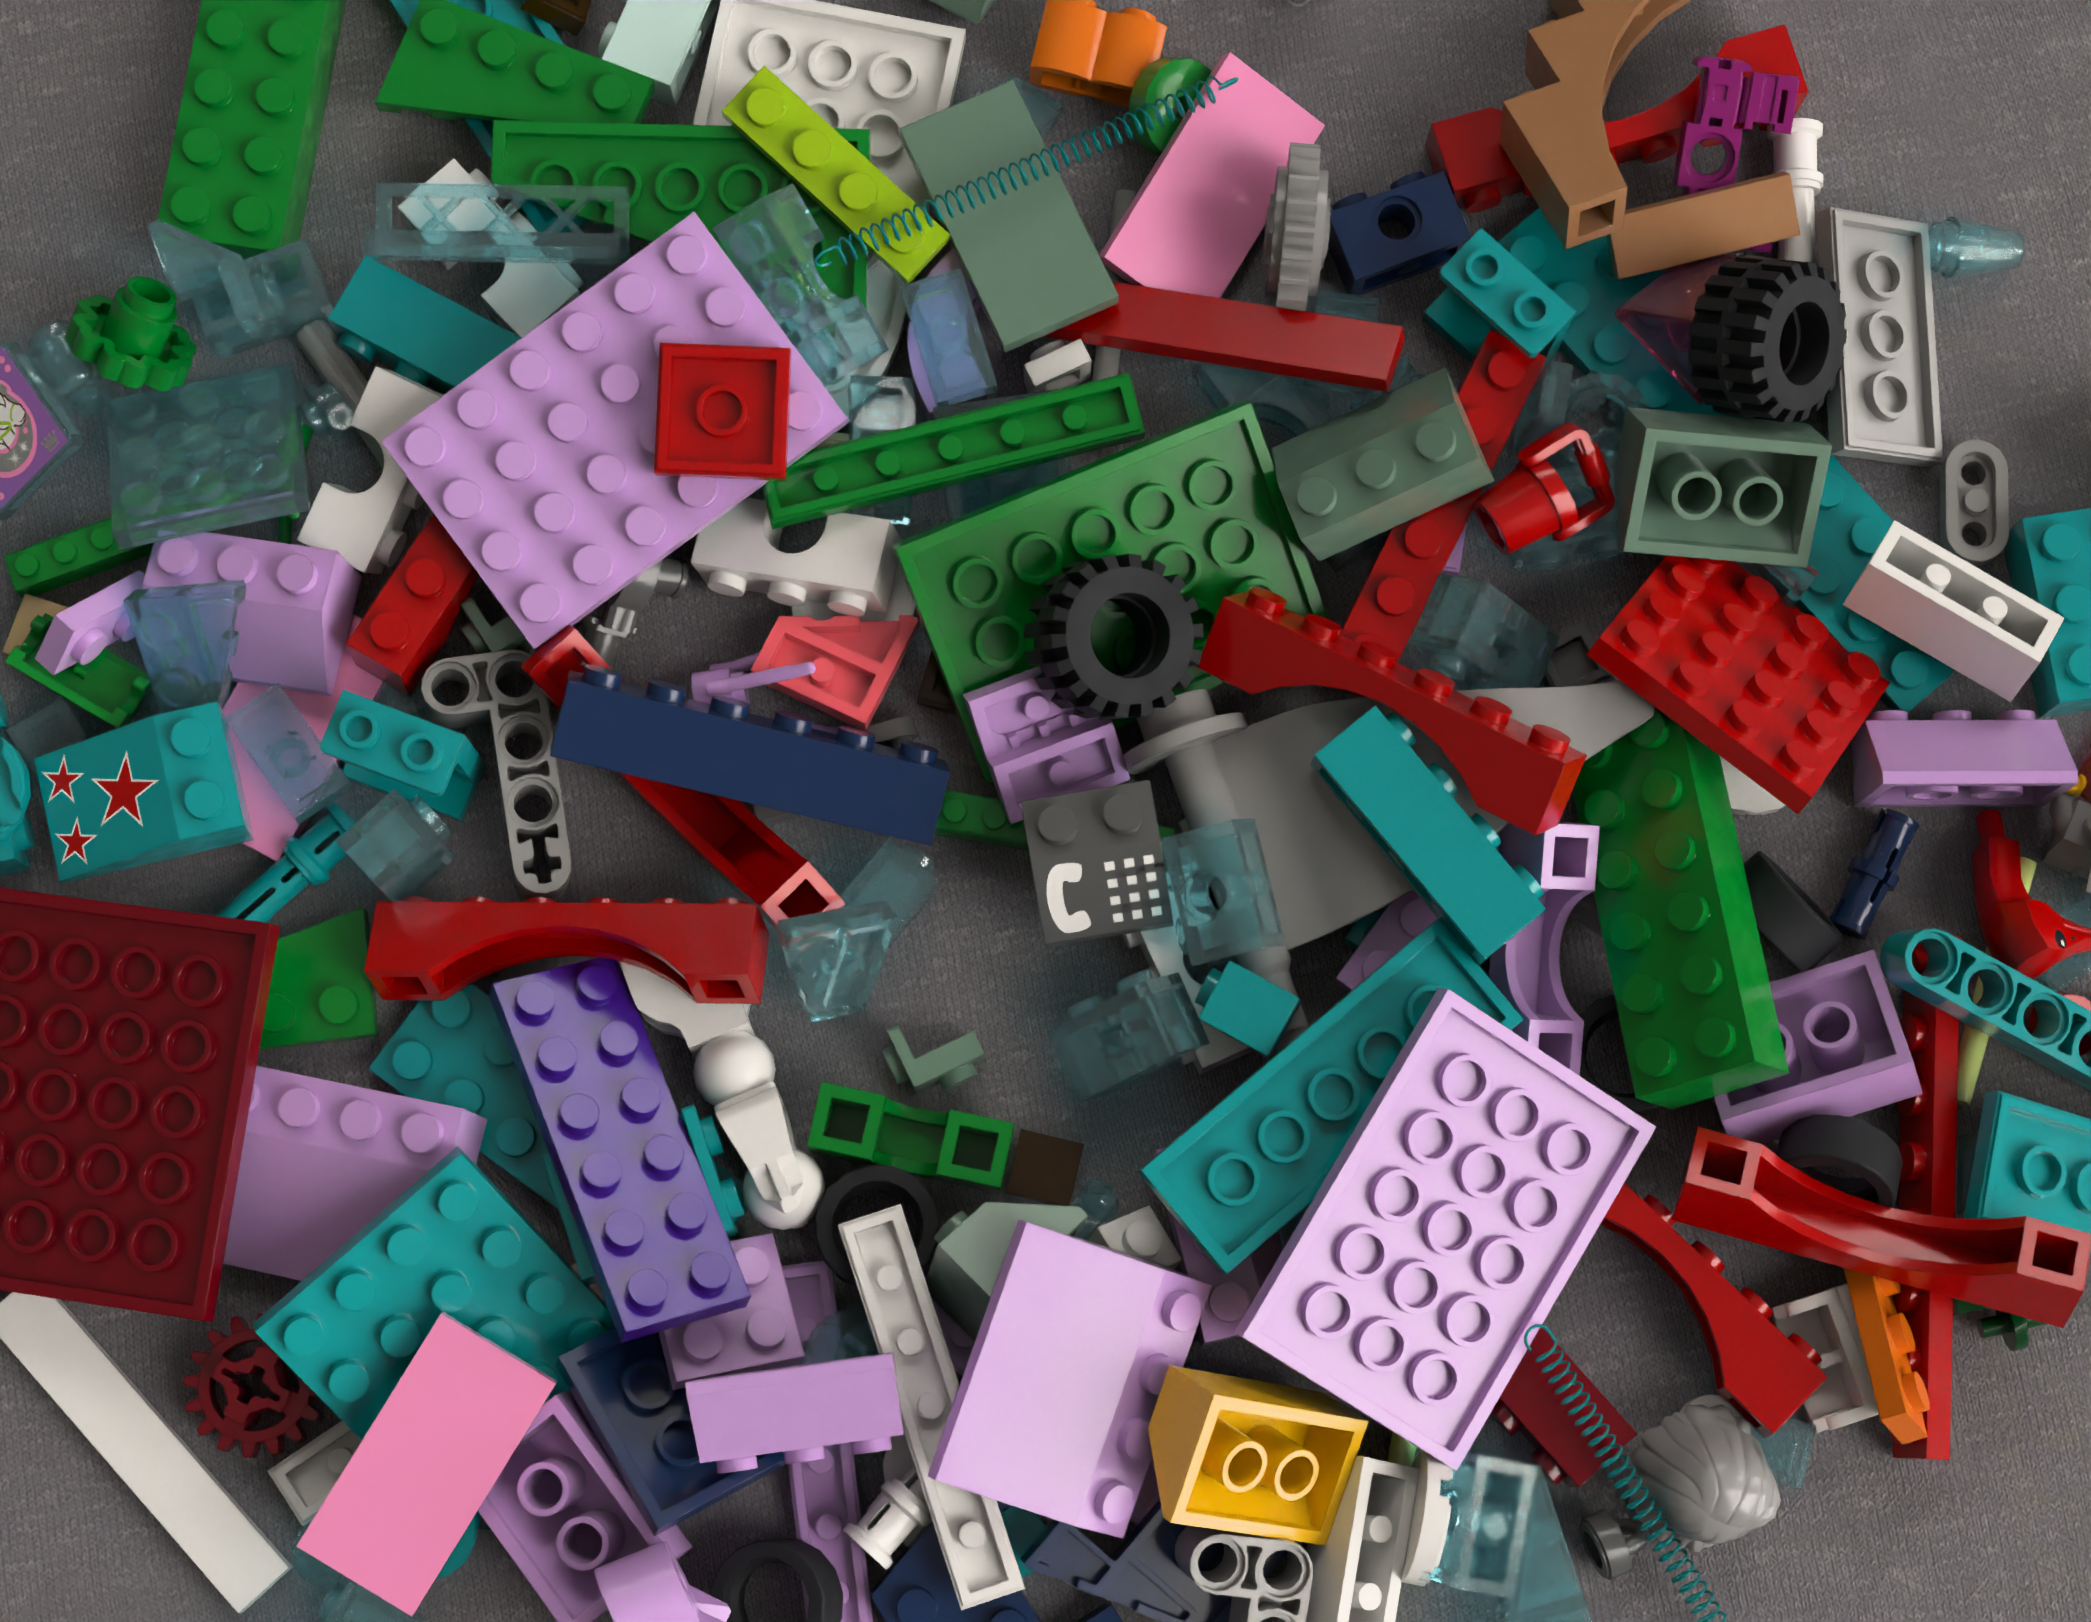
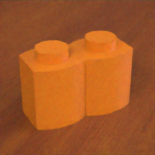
M1046 0L1030 65L1029 82L1051 91L1076 96H1089L1107 104L1129 108L1131 92L1137 78L1148 65L1161 58L1167 26L1156 22L1157 19L1153 14L1137 8H1125L1121 10V13L1106 12L1097 8L1093 0Z

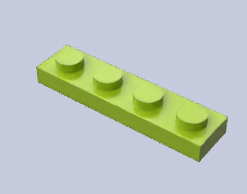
M765 65L721 111L725 120L849 233L855 232L859 235L861 227H865L870 231L872 222L881 226L883 217L891 221L893 213L902 216L903 209L905 208L913 212V206L916 203ZM916 207V217L921 224L922 232L918 231L912 215L908 211L905 212V220L910 228L911 237L907 235L899 217H894L895 227L901 238L900 242L897 241L893 229L887 221H884L883 225L890 241V246L886 245L878 227L873 226V235L879 245V251L875 249L869 234L862 230L863 242L867 249L906 285H909L950 241V234L932 217L930 218L933 227H929L924 212L919 207Z

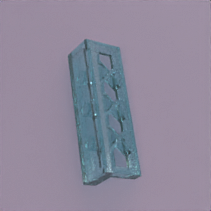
M376 183L375 229H365V255L379 261L623 264L629 260L630 188L624 186ZM392 197L417 198L433 216L419 230H392ZM428 198L450 199L438 209ZM464 199H480L496 216L482 231H459L447 218ZM491 199L513 200L501 211ZM527 200H543L559 217L544 232H522L509 219ZM553 200L576 201L564 212ZM589 201H614V233H584L573 222L572 218ZM441 223L448 231H437L434 229ZM504 224L511 232H498L497 230ZM567 225L573 233H560L559 231Z

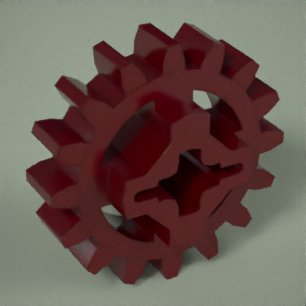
M258 1313L255 1321L259 1319L263 1314ZM233 1317L230 1323L231 1335L226 1336L219 1330L211 1329L207 1332L209 1341L214 1347L210 1353L193 1350L190 1355L202 1367L199 1375L183 1377V1384L192 1388H198L199 1396L185 1405L186 1412H204L207 1418L201 1422L196 1431L201 1436H208L220 1431L221 1436L217 1449L222 1452H230L237 1445L238 1441H242V1453L245 1458H257L261 1443L263 1442L271 1455L283 1454L284 1436L287 1435L296 1442H304L308 1437L301 1425L303 1420L322 1421L324 1414L317 1407L313 1406L314 1398L317 1395L300 1377L299 1391L291 1387L286 1371L288 1365L265 1342L262 1346L257 1347L252 1357L240 1361L228 1357L234 1350L245 1344L263 1341L255 1333L254 1328H249L248 1323L243 1317ZM235 1373L244 1375H261L264 1373L262 1381L270 1387V1391L279 1395L280 1398L254 1396L250 1400L253 1390L245 1385L244 1380L236 1377ZM216 1381L223 1384L228 1404L224 1412H222L217 1401ZM277 1411L287 1415L272 1427L250 1431L252 1425H257L263 1414Z

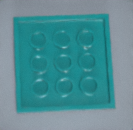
M458 1146L253 1323L255 1333L361 1440H363L442 1312H445L555 1379L557 1383L544 1403L556 1394L569 1391L555 1366L558 1357L615 1328L607 1304L588 1284L582 1281L581 1276Z

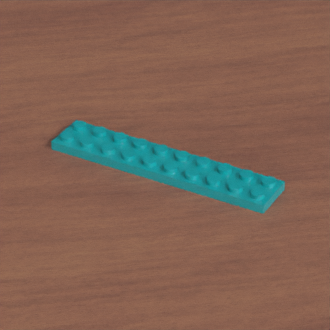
M1540 207L1498 241L1501 246L1576 311L1559 348L1623 418H1625L1626 407L1739 417L1723 415L1713 411V406L1706 405L1700 398V388L1694 387L1691 378L1693 365L1688 363V349L1691 345V336H1688L1690 322H1693L1696 312L1694 305L1661 269L1623 279L1615 278L1606 235L1565 249ZM1830 455L1807 568L1757 564L1800 611L1818 618L1827 627L1829 633L1848 652L1863 653L1878 665L1881 676L1890 682L1880 697L1890 710L1910 712L1956 670L1843 605L1867 562L1894 521L1834 456Z

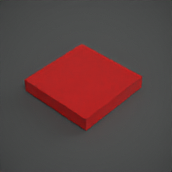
M660 343L654 474L656 476L786 481L791 348Z

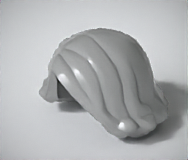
M1686 1405L1684 1412H1674L1671 1416H1665L1660 1426L1645 1430L1640 1436L1643 1444L1637 1447L1630 1455L1636 1468L1634 1476L1642 1478L1641 1486L1649 1489L1647 1497H1653L1655 1499L1654 1507L1662 1509L1660 1518H1666L1668 1520L1667 1528L1675 1530L1673 1538L1681 1541L1680 1549L1687 1546L1691 1552H1700L1703 1548L1712 1547L1714 1544L1730 1542L1736 1538L1743 1537L1753 1529L1766 1525L1777 1514L1781 1502L1779 1490L1760 1443L1751 1434V1423L1745 1417H1735L1731 1410L1724 1405H1716L1710 1408L1704 1405ZM1639 1479L1629 1480L1626 1484L1627 1490L1635 1488L1639 1483ZM1637 1490L1629 1496L1630 1500L1635 1501L1642 1498L1646 1490ZM1644 1500L1636 1506V1513L1649 1508L1652 1500ZM1651 1510L1639 1519L1640 1522L1644 1524L1655 1519L1659 1511ZM1661 1520L1651 1526L1653 1532L1662 1529L1665 1521ZM1664 1531L1657 1538L1660 1542L1668 1540L1672 1532ZM1670 1542L1665 1547L1671 1550H1675L1678 1546V1542Z

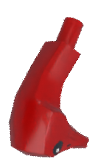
M1991 809L1980 812L1975 820L1981 844L1971 855L1978 922L1991 956L2034 979L2053 965L2074 954L2090 952L2091 928L2080 926L2063 918L2045 902L2031 899L2026 892L2021 880L2019 841L2007 838L2000 811Z

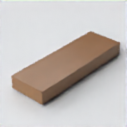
M1782 171L1625 210L1623 229L1606 235L1614 277L1617 279L1628 278L1800 235L1790 174Z

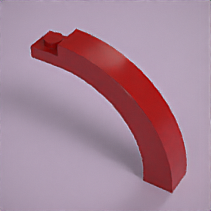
M570 624L544 643L520 666L553 702L552 705L558 711L569 670L583 673L585 665H595L611 669L583 636ZM616 772L748 904H757L762 917L797 948L800 949L846 904L808 860L778 837L740 801Z

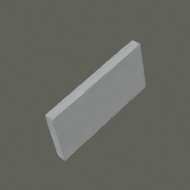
M1828 207L1816 213L1819 267H1823L1830 273V281L1836 282L1841 291L1839 301L1845 305L1846 318L1844 320V328L1847 329V338L1842 354L1844 356L1842 367L1836 374V384L1831 394H1827L1829 443L1832 445L1830 455L1926 468L1943 463L1928 223Z

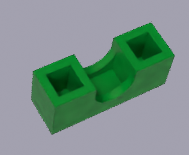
M821 1082L807 1147L812 1154L863 1165L894 1166L914 1176L1001 1194L1014 1134V1123L951 1109L949 1112H939L917 1108L886 1098V1095Z

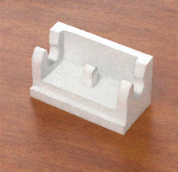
M1848 1284L1835 1286L1772 1307L1773 1315L1771 1319L1773 1325L1787 1338L1792 1333L1799 1335L1822 1358L1817 1367L1828 1378L1802 1404L1812 1433H1819L1828 1429L1834 1430L1879 1415Z

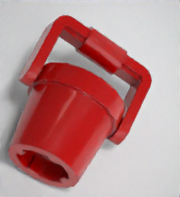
M1567 422L1522 449L1518 453L1519 462L1515 465V469L1473 502L1476 518L1488 539L1502 554L1509 555L1550 534L1555 541H1562L1571 537L1608 514L1615 505V497L1608 482L1611 475L1598 444L1591 441L1587 431L1572 422ZM1571 442L1575 448L1574 456L1588 487H1591L1595 496L1594 499L1576 509L1574 500L1565 483L1546 460L1547 457Z

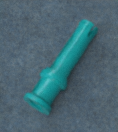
M333 799L326 806L328 813L300 838L291 836L285 841L286 845L282 848L285 855L247 888L243 889L237 897L215 916L237 919L273 887L275 888V893L244 919L267 923L310 883L316 887L320 883L324 885L331 879L329 874L331 869L358 846L365 849L372 841L354 819ZM339 831V837L322 852L318 853L317 849ZM297 867L299 872L286 882L284 877Z

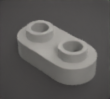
M1977 439L1964 441L1954 447L1943 460L1939 471L1940 542L1942 548L1975 567L1991 562L2004 549L2009 537L2007 462L2002 452L1996 446ZM1971 468L1975 470L1979 475V484L1970 485L1966 483L1961 476V469ZM1971 528L1979 534L1980 545L1971 546L1963 540L1962 529Z

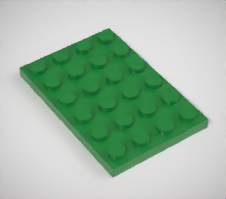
M1246 400L891 545L979 772L986 783L993 780L962 694L1039 666V664L1028 666L1025 652L1034 650V638H1024L1025 624L1036 622L1037 615L1029 611V607L1034 597L1047 595L1042 585L1051 576L1063 574L1062 568L1070 564L1109 555L1135 554L1141 555V561L1154 559L1166 565L1163 576L1177 574L1186 584L1180 591L1183 598L1194 596L1199 610L1190 614L1193 624L1203 623L1204 637L1195 638L1193 649L1202 652L1223 597L1249 591L1252 587L1266 589L1280 595L1286 600L1284 608L1305 617L1306 614H1314L1328 619L1299 535L1278 486L1276 471L1252 403ZM1107 600L1101 605L1093 618L1090 635L1094 654L1102 666L1111 673L1119 675L1129 665L1133 657L1136 636L1134 626L1127 613L1116 603ZM1197 665L1188 666L1186 672L1193 677L1191 683L1186 690H1175L1173 693L1178 695L1198 689L1210 690L1226 682L1197 668ZM1136 717L1110 720L1113 722L1114 728L1117 729L1136 721Z

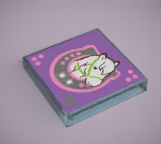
M3 342L0 345V520H8L86 442L18 342Z

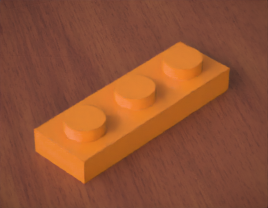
M1844 1268L1880 1420L1902 1445L1926 1438L1928 1436L1922 1412L1930 1410V1402L1920 1375L1916 1371H1911L1907 1353L1915 1351V1342L1905 1316L1902 1313L1897 1314L1893 1299L1894 1294L1901 1292L1900 1283Z

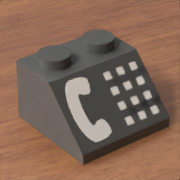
M1150 780L1021 802L1045 947L1174 926Z

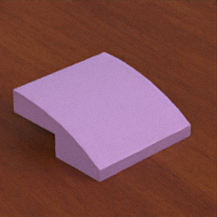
M1039 666L962 694L991 778L1008 821L1011 824L1024 820L1021 807L1022 801L1105 788L1130 780L1113 722L1110 719L1099 720V718L1079 717L1073 715L1074 708L1061 709L1053 703L1051 699L1056 691L1054 689L1041 690L1034 680L1036 676L1042 673Z

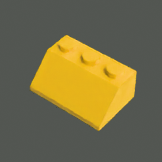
M1169 1365L1148 1426L1163 1518L1175 1524L1326 1546L1369 1421L1320 1391Z

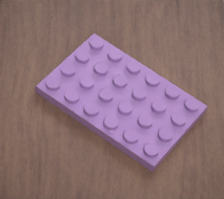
M695 212L680 221L381 441L536 651L569 624L573 626L770 481L656 476L654 474L660 343L791 348L787 467L849 423L846 415Z
M1438 987L1234 1333L1457 1471L1527 1351L1524 1343L1526 1330L1530 1326L1544 1322L1656 1126L1451 990ZM1536 1327L1529 1332L1527 1336L1529 1346L1540 1328Z

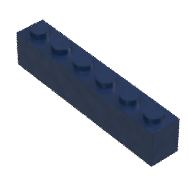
M585 665L583 673L571 670L568 672L551 742L550 756L916 843L932 845L951 772L946 761L937 758L938 750L936 748L905 740L901 741L899 749L875 744V734L850 726L841 725L838 726L837 734L813 729V720L811 718L788 711H775L774 719L749 713L750 704L725 696L713 695L711 703L708 704L685 698L687 692L685 688L663 681L649 680L647 689L621 683L622 673L601 666Z

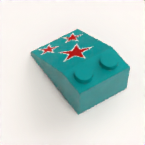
M218 701L153 715L34 758L59 881L62 884L254 840L228 721Z

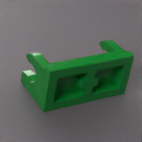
M44 613L43 617L37 615L30 623L31 630L21 646L17 645L13 648L5 662L13 669L114 729L130 724L157 679L105 648L90 663L81 665L77 662L52 675L35 660V657L52 623L53 617L47 613Z

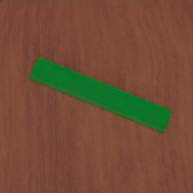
M1125 373L813 449L787 467L786 481L770 480L762 486L773 530L1144 439L1145 431L1130 375Z

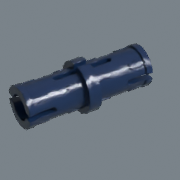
M1881 809L1871 836L1860 857H1853L1847 870L1851 876L1839 902L1829 917L1839 932L1856 939H1866L1874 916L1887 891H1894L1900 879L1896 872L1908 845H1910L1914 834L1920 826L1912 818L1892 809Z

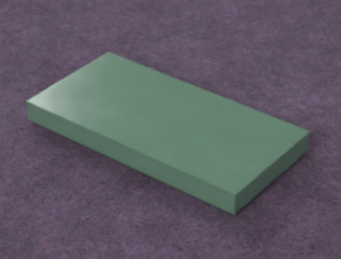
M1013 80L899 128L900 139L929 199L933 202L937 194L945 198L947 190L955 193L958 185L966 188L969 180L976 183L979 176L987 179L990 171L998 174L1000 167L1008 169L1011 162L1019 165L1020 158L1024 157L1029 160L1031 153H1036L1040 156L1041 149L1046 148ZM1046 151L1042 154L1043 161L1050 173L1049 177L1044 174L1040 160L1036 156L1032 157V164L1038 173V181L1034 179L1030 165L1025 160L1021 162L1022 170L1028 179V186L1024 185L1019 169L1015 165L1011 166V174L1018 186L1017 191L1012 187L1009 175L1005 170L1002 169L1000 171V176L1007 189V195L1003 194L998 179L995 175L991 174L990 184L995 190L996 200L992 198L988 184L983 179L979 180V186L985 196L986 204L981 202L976 187L970 183L969 193L974 200L975 209L970 206L964 190L959 188L958 196L964 206V214L959 210L956 198L951 193H948L947 197L948 203L953 210L954 218L950 217L945 202L940 197L937 198V206L944 220L941 224L950 234V243L1004 353L1118 304L1119 295L1059 173L1052 164L1051 156Z

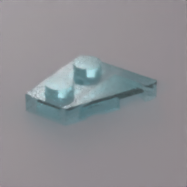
M244 580L137 589L123 600L161 714L216 701L222 707L229 699L233 675L230 670V660L236 654L239 632L235 631L234 628L238 605L245 599L246 595Z
M886 900L857 906H847L841 909L778 921L777 931L799 1007L810 1022L865 1012L898 920V916Z

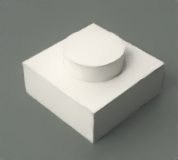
M1080 338L1067 345L1062 340L1048 343L1033 352L1030 356L1031 361L1024 364V384L1030 396L1075 386L1090 379L1092 360Z
M1150 1205L1097 1227L1089 1238L1091 1242L1157 1262L1172 1269H1176L1182 1261L1181 1256Z

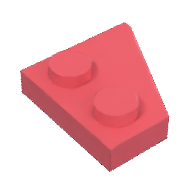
M899 615V621H860V616H833L827 620H815L810 616H779L750 673L812 662L816 667L814 673L766 684V686L852 726L867 730L919 629V619L912 615Z

